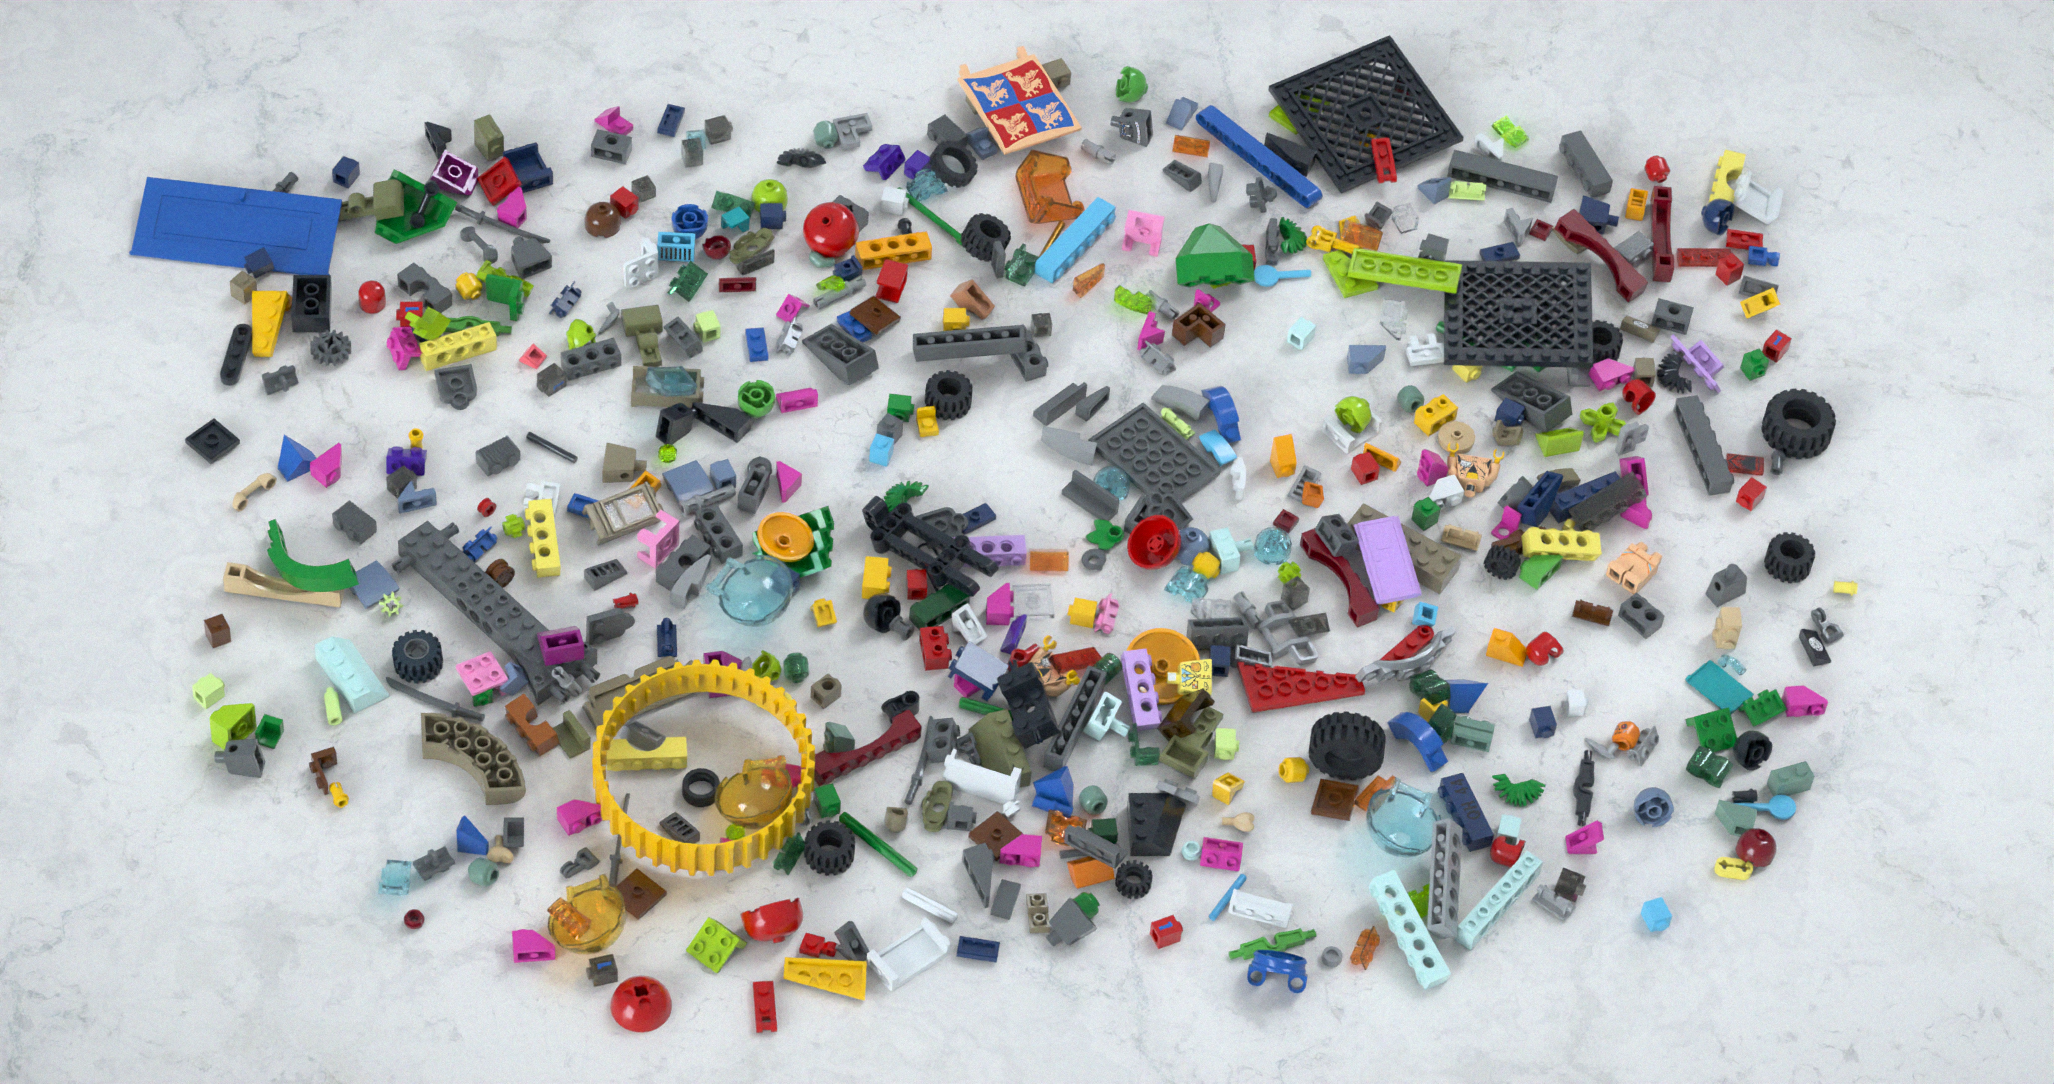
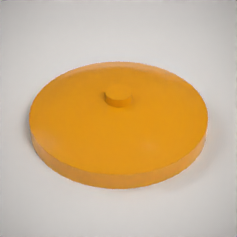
M1154 628L1144 631L1132 640L1126 651L1147 649V654H1150L1152 659L1150 670L1155 676L1154 692H1157L1159 697V703L1157 704H1174L1183 695L1177 693V684H1167V672H1177L1181 662L1200 660L1198 651L1187 637L1175 630ZM1140 668L1134 669L1137 674H1143ZM1138 687L1141 693L1147 692L1144 687Z

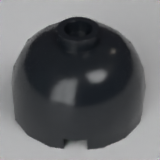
M880 593L868 599L864 605L863 617L870 628L880 633L890 631V623L896 616H900L901 605L899 600L895 599L896 597Z
M1759 731L1744 732L1736 739L1733 746L1735 760L1746 770L1754 771L1759 769L1761 765L1758 764L1762 763L1763 760L1767 761L1771 755L1773 745L1769 741L1770 738Z

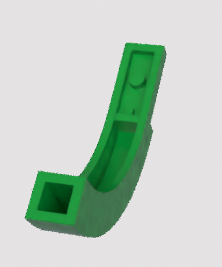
M277 520L268 521L270 529L267 532L273 542L270 543L271 548L267 549V552L279 575L286 582L296 588L312 592L338 591L359 585L356 571L349 559L323 566L305 565L291 559L288 556L283 531Z

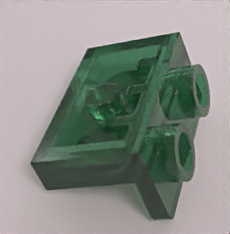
M1022 244L1019 249L1016 248L1011 261H1007L1004 268L1006 271L1005 279L1024 287L1034 275L1035 264L1039 258L1026 252V244Z
M692 261L686 266L683 264L677 271L678 277H674L668 286L671 288L667 293L671 295L675 291L689 302L708 273Z

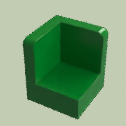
M264 714L255 731V739H257L259 745L271 749L276 748L284 732L283 719Z

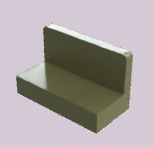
M570 710L564 712L563 723L553 727V730L557 733L561 748L569 758H573L591 749V737Z

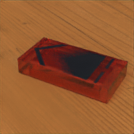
M1727 453L1726 460L1730 472L1763 476L1764 457Z

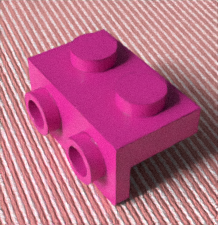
M410 327L392 328L386 342L387 348L390 349L398 370H406L410 358L420 357L422 352Z

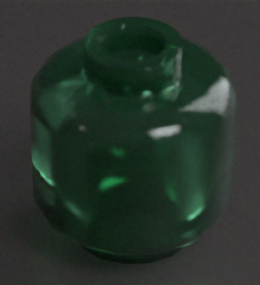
M791 653L783 661L784 675L788 680H792L793 683H801L809 676V662L802 653Z

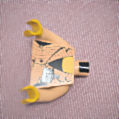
M1456 442V449L1451 450L1450 443H1448L1446 447L1449 452V456H1447V466L1449 467L1447 473L1449 476L1455 474L1466 497H1474L1475 492H1483L1484 487H1489L1497 479L1501 466L1499 463L1505 456L1504 451L1501 457H1496L1497 449H1495L1493 452L1495 460L1492 462V459L1458 453L1455 456V452L1459 449V444Z
M1047 635L1043 639L1044 647L1041 646L1030 662H1033L1041 674L1047 695L1058 697L1068 690L1071 684H1079L1080 678L1074 670L1066 673L1053 652H1048L1049 649L1056 648L1057 642L1053 640L1049 644L1052 637Z

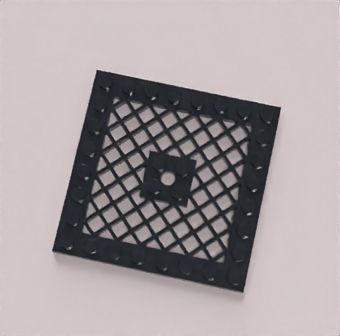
M1390 35L1269 85L1268 88L1307 146L1317 151L1316 159L1340 193H1344L1377 178L1372 148L1364 147L1365 143L1371 144V140L1374 139L1367 137L1368 133L1377 135V138L1381 136L1390 139L1396 170L1458 144L1464 138ZM1376 63L1384 64L1386 66L1385 68L1377 67ZM1361 69L1371 71L1370 75L1361 73ZM1373 72L1383 74L1382 78L1373 76ZM1346 75L1355 77V81L1345 79ZM1385 76L1394 77L1395 79L1394 81L1387 80ZM1358 79L1366 80L1368 82L1367 84L1359 83ZM1331 82L1338 83L1340 87L1331 86L1330 84ZM1370 82L1380 84L1379 88L1371 86ZM1343 85L1353 87L1352 91L1343 89ZM1382 86L1392 87L1391 91L1382 89ZM1316 88L1325 90V93H1318L1315 90ZM1355 88L1365 90L1364 94L1354 92ZM1394 89L1404 90V93L1394 92ZM1328 91L1337 93V97L1327 95ZM1340 94L1348 96L1349 100L1339 98ZM1301 95L1309 96L1310 99H1309V100L1301 99L1300 96H1301ZM1379 95L1388 96L1389 99H1381L1379 98ZM1313 98L1320 99L1322 103L1313 102L1312 100ZM1392 98L1399 99V100H1401V102H1400V103L1392 102L1391 99H1392ZM1328 101L1334 103V106L1324 105V103ZM1407 101L1413 103V106L1403 105V103ZM1337 104L1342 105L1341 109L1336 108ZM1310 107L1318 109L1319 112H1311L1309 111ZM1389 107L1397 109L1398 112H1390L1388 111ZM1322 111L1330 112L1331 116L1322 115L1321 113ZM1361 112H1369L1370 115L1365 116ZM1400 112H1409L1410 116L1402 115ZM1334 114L1343 116V120L1334 118ZM1413 114L1423 116L1422 120L1413 118ZM1390 118L1395 119V122H1390ZM1319 120L1328 122V125L1324 126L1318 124ZM1398 120L1407 122V126L1397 124ZM1331 123L1339 125L1340 129L1330 127ZM1410 123L1419 125V129L1409 127ZM1343 127L1353 129L1352 133L1343 131ZM1422 127H1426V128L1432 129V130H1431V133H1430V132H1427V131H1423V130H1422ZM1382 128H1390L1392 132L1383 131ZM1395 130L1404 132V136L1394 134ZM1328 133L1337 135V139L1327 137ZM1407 133L1417 135L1416 139L1406 137ZM1340 136L1349 138V142L1339 140ZM1352 140L1362 142L1361 146L1353 144ZM1392 140L1400 141L1401 146L1391 143ZM1337 146L1347 148L1346 152L1336 150ZM1349 150L1358 151L1359 153L1354 155L1349 153ZM1361 153L1370 154V159L1362 157ZM1346 159L1356 161L1355 165L1345 163Z
M1445 260V262L1462 264V271L1457 292H1444V365L1593 368L1591 263ZM1489 342H1491V343L1494 344V345H1492V346L1490 347V346L1487 345V344H1488ZM1545 343H1547V344L1550 345V346H1548V347L1546 348V347L1543 346V345H1544ZM1565 343V344L1568 345V346H1567L1566 348H1564V347L1561 346V345H1563V344Z

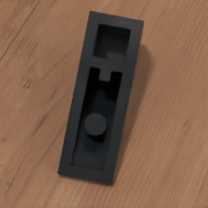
M1267 132L1264 146L1300 174L1307 177L1315 163L1317 151Z
M698 402L692 404V407L698 411L697 420L736 443L751 430V417L736 408Z

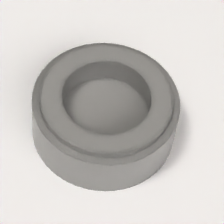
M1333 946L1325 948L1322 952V962L1328 967H1337L1342 961L1341 950Z

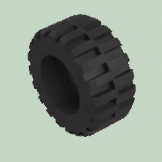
M1797 388L1790 389V391H1781L1780 394L1774 395L1767 404L1761 426L1763 437L1772 449L1775 448L1776 450L1783 451L1788 458L1796 457V459L1801 460L1804 457L1809 459L1813 455L1818 456L1830 444L1836 425L1835 412L1832 410L1831 405L1825 402V398L1817 396V393L1813 391L1807 392V389L1797 390ZM1799 419L1808 423L1812 428L1799 429L1790 425L1786 420Z
M1347 711L1343 713L1333 712L1332 715H1324L1312 726L1308 752L1309 758L1316 769L1319 768L1320 772L1323 774L1327 773L1330 777H1339L1342 780L1363 779L1367 775H1373L1381 768L1384 761L1386 735L1382 727L1366 715L1361 716L1360 713L1355 712L1353 714Z

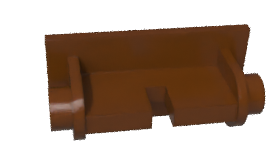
M1580 599V601L1576 600L1572 617L1609 626L1613 610L1609 606H1593V603Z

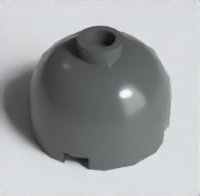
M1521 476L1518 482L1513 484L1497 503L1503 509L1505 506H1509L1519 512L1517 506L1533 488L1531 483L1524 476Z

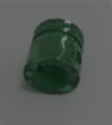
M1106 653L1092 666L1107 672L1105 685L1123 670L1121 661L1112 653Z

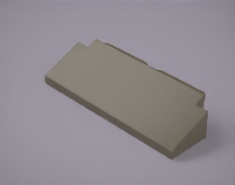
M668 656L637 668L634 671V677L630 678L627 674H622L590 687L588 690L589 695L587 696L589 701L585 702L582 708L595 730L597 726L603 725V713L605 710L612 711L613 699L616 696L623 697L625 695V687L628 684L636 686L640 683V676L645 674L651 677L657 674V668L663 667L665 670L672 669L675 662H679L678 659L675 660L672 656ZM693 660L688 661L686 665H692ZM696 692L670 696L657 701L639 711L632 718Z

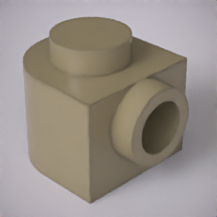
M887 807L884 822L891 832L899 833L905 830L908 817L907 808Z

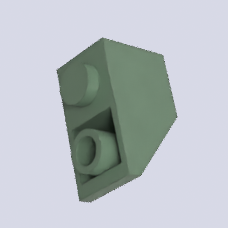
M833 722L825 723L823 748L827 753L855 750V739L845 725Z
M1719 800L1715 815L1731 835L1740 837L1745 831L1754 828L1757 809L1734 804L1730 801Z

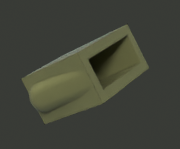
M490 114L474 120V145L487 161L503 156L504 135Z

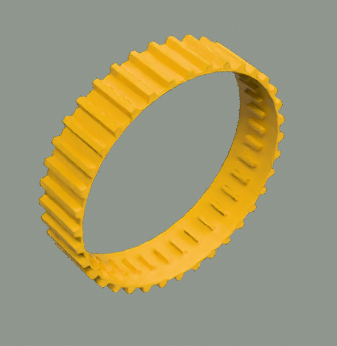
M699 659L693 660L692 665L683 666L681 662H675L674 668L668 670L659 667L657 668V674L651 677L645 674L640 676V683L636 686L628 684L625 687V695L623 697L616 696L613 699L612 711L605 710L603 713V725L597 726L596 729L597 741L593 742L592 759L593 789H595L596 804L601 805L602 820L610 821L611 834H619L621 836L622 846L624 848L632 846L636 850V857L639 859L645 856L652 859V866L658 867L664 864L670 866V872L676 873L679 869L688 870L690 876H695L697 871H706L709 876H714L716 870L723 869L730 874L733 873L736 866L743 865L745 868H750L753 860L757 858L762 860L768 859V852L773 848L780 850L783 847V839L785 837L792 838L795 835V824L803 823L805 820V808H810L811 792L814 790L815 745H812V731L806 728L805 714L797 713V702L795 699H786L783 687L774 688L771 685V678L766 676L761 679L755 676L754 669L749 668L747 671L737 669V663H731L727 667L721 666L718 660H712L710 664H701ZM714 692L743 698L770 712L791 733L792 738L795 739L798 745V752L801 753V768H805L801 769L802 784H798V792L795 798L791 800V804L772 823L751 835L718 844H691L666 839L643 828L625 814L615 802L614 796L610 794L608 781H604L606 780V766L602 765L607 763V750H610L611 741L630 718L657 701L684 693Z

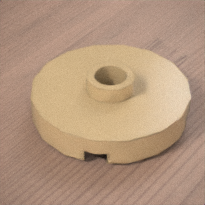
M1452 421L1443 424L1439 429L1438 442L1446 451L1448 443H1450V449L1455 450L1457 442L1459 449L1455 454H1463L1472 449L1476 436L1469 425L1463 422Z

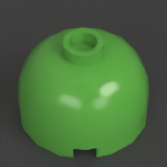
M1130 66L1124 67L1120 74H1123L1122 78L1117 80L1116 97H1120L1119 101L1132 103L1138 101L1146 94L1148 84L1146 83L1145 75L1139 69Z
M756 380V382L752 383L748 381L739 388L738 405L750 417H763L774 407L775 393L769 383L762 380Z

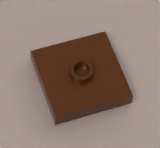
M875 296L855 306L849 313L876 335L895 325L901 319V316Z
M1320 779L1311 814L1350 821L1358 796L1359 785Z
M997 811L970 831L968 837L977 845L986 843L988 849L993 851L995 861H998L1001 848L1023 833Z
M637 868L609 892V897L638 920L667 895L665 889Z

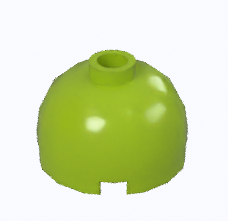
M774 179L760 181L754 187L751 195L754 209L760 213V203H782L783 210L786 209L788 197L787 190L783 184Z
M1348 396L1335 405L1337 408L1334 411L1338 419L1344 425L1348 423L1351 426L1350 430L1355 433H1361L1368 426L1372 417L1369 408L1370 404L1364 398Z

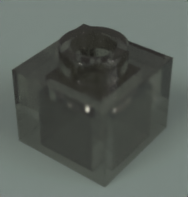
M648 175L631 181V191L639 197V203L656 197V186Z
M1050 313L1031 315L1030 327L1033 337L1051 336L1052 320Z

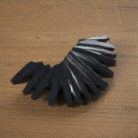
M793 148L780 154L777 164L787 167L796 164L804 168H813L826 164L823 156L815 153V151Z
M1672 351L1673 355L1667 354V357L1664 356V359L1661 360L1664 364H1659L1658 366L1662 368L1657 370V377H1660L1658 380L1661 381L1660 384H1664V388L1670 385L1669 391H1672L1676 386L1677 393L1680 390L1681 393H1684V387L1692 393L1691 380L1683 377L1680 378L1679 368L1683 360L1675 351Z

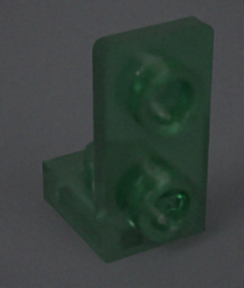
M716 191L711 208L729 212L740 206L751 219L755 202L724 191Z
M1132 723V729L1128 730V741L1132 742L1130 758H1134L1135 766L1158 765L1160 757L1159 747L1139 748L1137 723Z

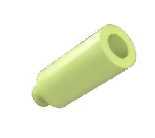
M328 687L324 694L328 723L330 725H338L342 722L339 696L333 687Z

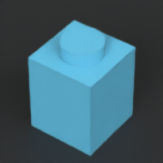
M876 433L870 446L869 462L887 467L893 455L894 439Z
M1660 897L1643 903L1641 915L1650 932L1667 929L1672 915L1663 898Z

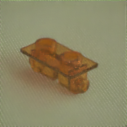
M1175 135L1172 152L1208 158L1210 140Z
M1372 926L1371 930L1364 929V931H1361L1356 943L1357 946L1361 947H1355L1350 956L1351 963L1353 965L1362 964L1364 970H1367L1369 963L1372 962L1373 953L1380 943V936L1375 926Z

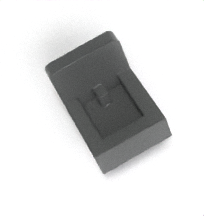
M1376 202L1369 214L1365 213L1364 215L1366 224L1371 228L1375 229L1377 227L1381 230L1393 211L1383 204Z

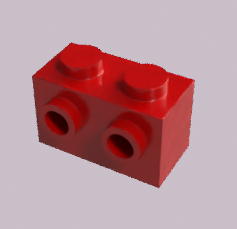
M943 626L920 628L919 642L925 671L948 669L949 661L952 660V651L947 648V645H949L948 633H944Z

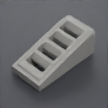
M1209 163L1208 169L1210 199L1213 203L1217 199L1224 167L1222 164Z
M1304 465L1287 497L1302 504V498L1294 494L1297 492L1303 495V491L1298 489V486L1304 488V484L1301 483L1302 481L1318 484L1321 472ZM1307 476V477L1313 479V481H1310V480H1308V479H1306V478H1304V477Z

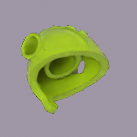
M575 319L571 323L569 330L566 332L569 350L581 347L591 341V344L596 343V333H594L591 325L580 319Z
M762 650V654L752 663V669L755 670L754 675L761 679L768 676L771 678V682L777 680L781 675L782 668L779 664L780 662L776 659L775 655Z

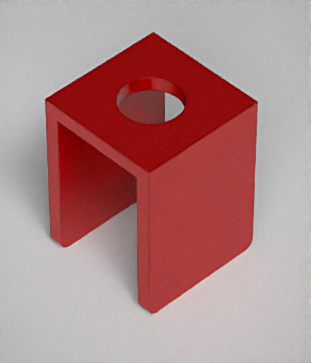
M885 259L876 282L879 285L876 298L899 303L907 282V264Z

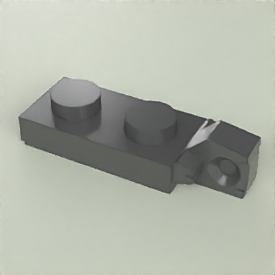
M1270 218L1266 229V264L1277 265L1279 253L1276 252L1278 251L1279 240H1276V237L1279 236L1280 227L1277 226L1276 218Z

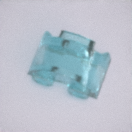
M925 169L916 173V178L911 183L908 181L906 185L910 195L917 201L928 199L932 193L940 195L948 191L947 186L941 182L940 178L935 176L931 169Z
M1182 566L1175 572L1164 590L1175 596L1176 594H1181L1187 602L1198 606L1208 592V585L1206 584L1208 579L1204 575L1197 574L1188 567Z
M387 860L386 868H382L381 880L383 882H379L378 894L408 895L412 861Z

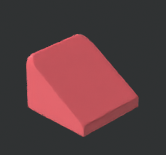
M533 343L519 358V361L537 369L547 355Z

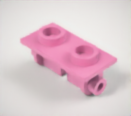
M1112 593L1105 599L1102 598L1099 602L1098 608L1100 610L1094 620L1096 624L1095 633L1099 629L1103 630L1106 634L1113 631L1116 620L1114 618L1117 616L1119 603L1116 599H1111Z

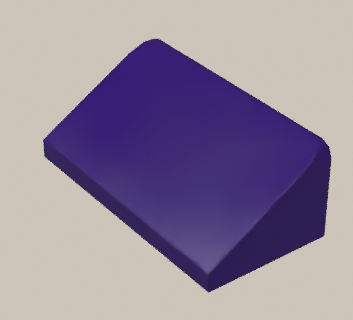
M1026 614L1021 615L1011 623L1000 648L1001 652L1011 655L1012 651L1017 649L1026 628Z

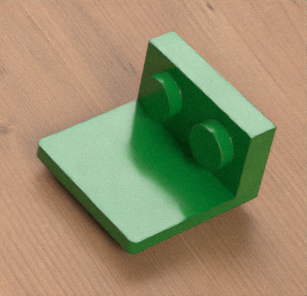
M1729 707L1685 719L1687 726L1694 725L1703 755L1734 746L1737 735Z

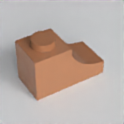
M973 279L959 284L950 295L960 308L972 311L981 320L985 319L995 307Z

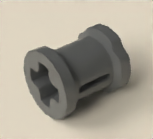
M899 615L889 625V629L897 632L904 641L909 639L915 630L913 625L907 624Z

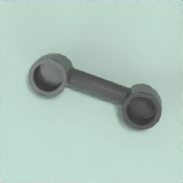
M465 227L460 231L463 241H474L483 250L484 262L486 260L492 262L491 264L497 262V249L481 239L475 233L474 227Z

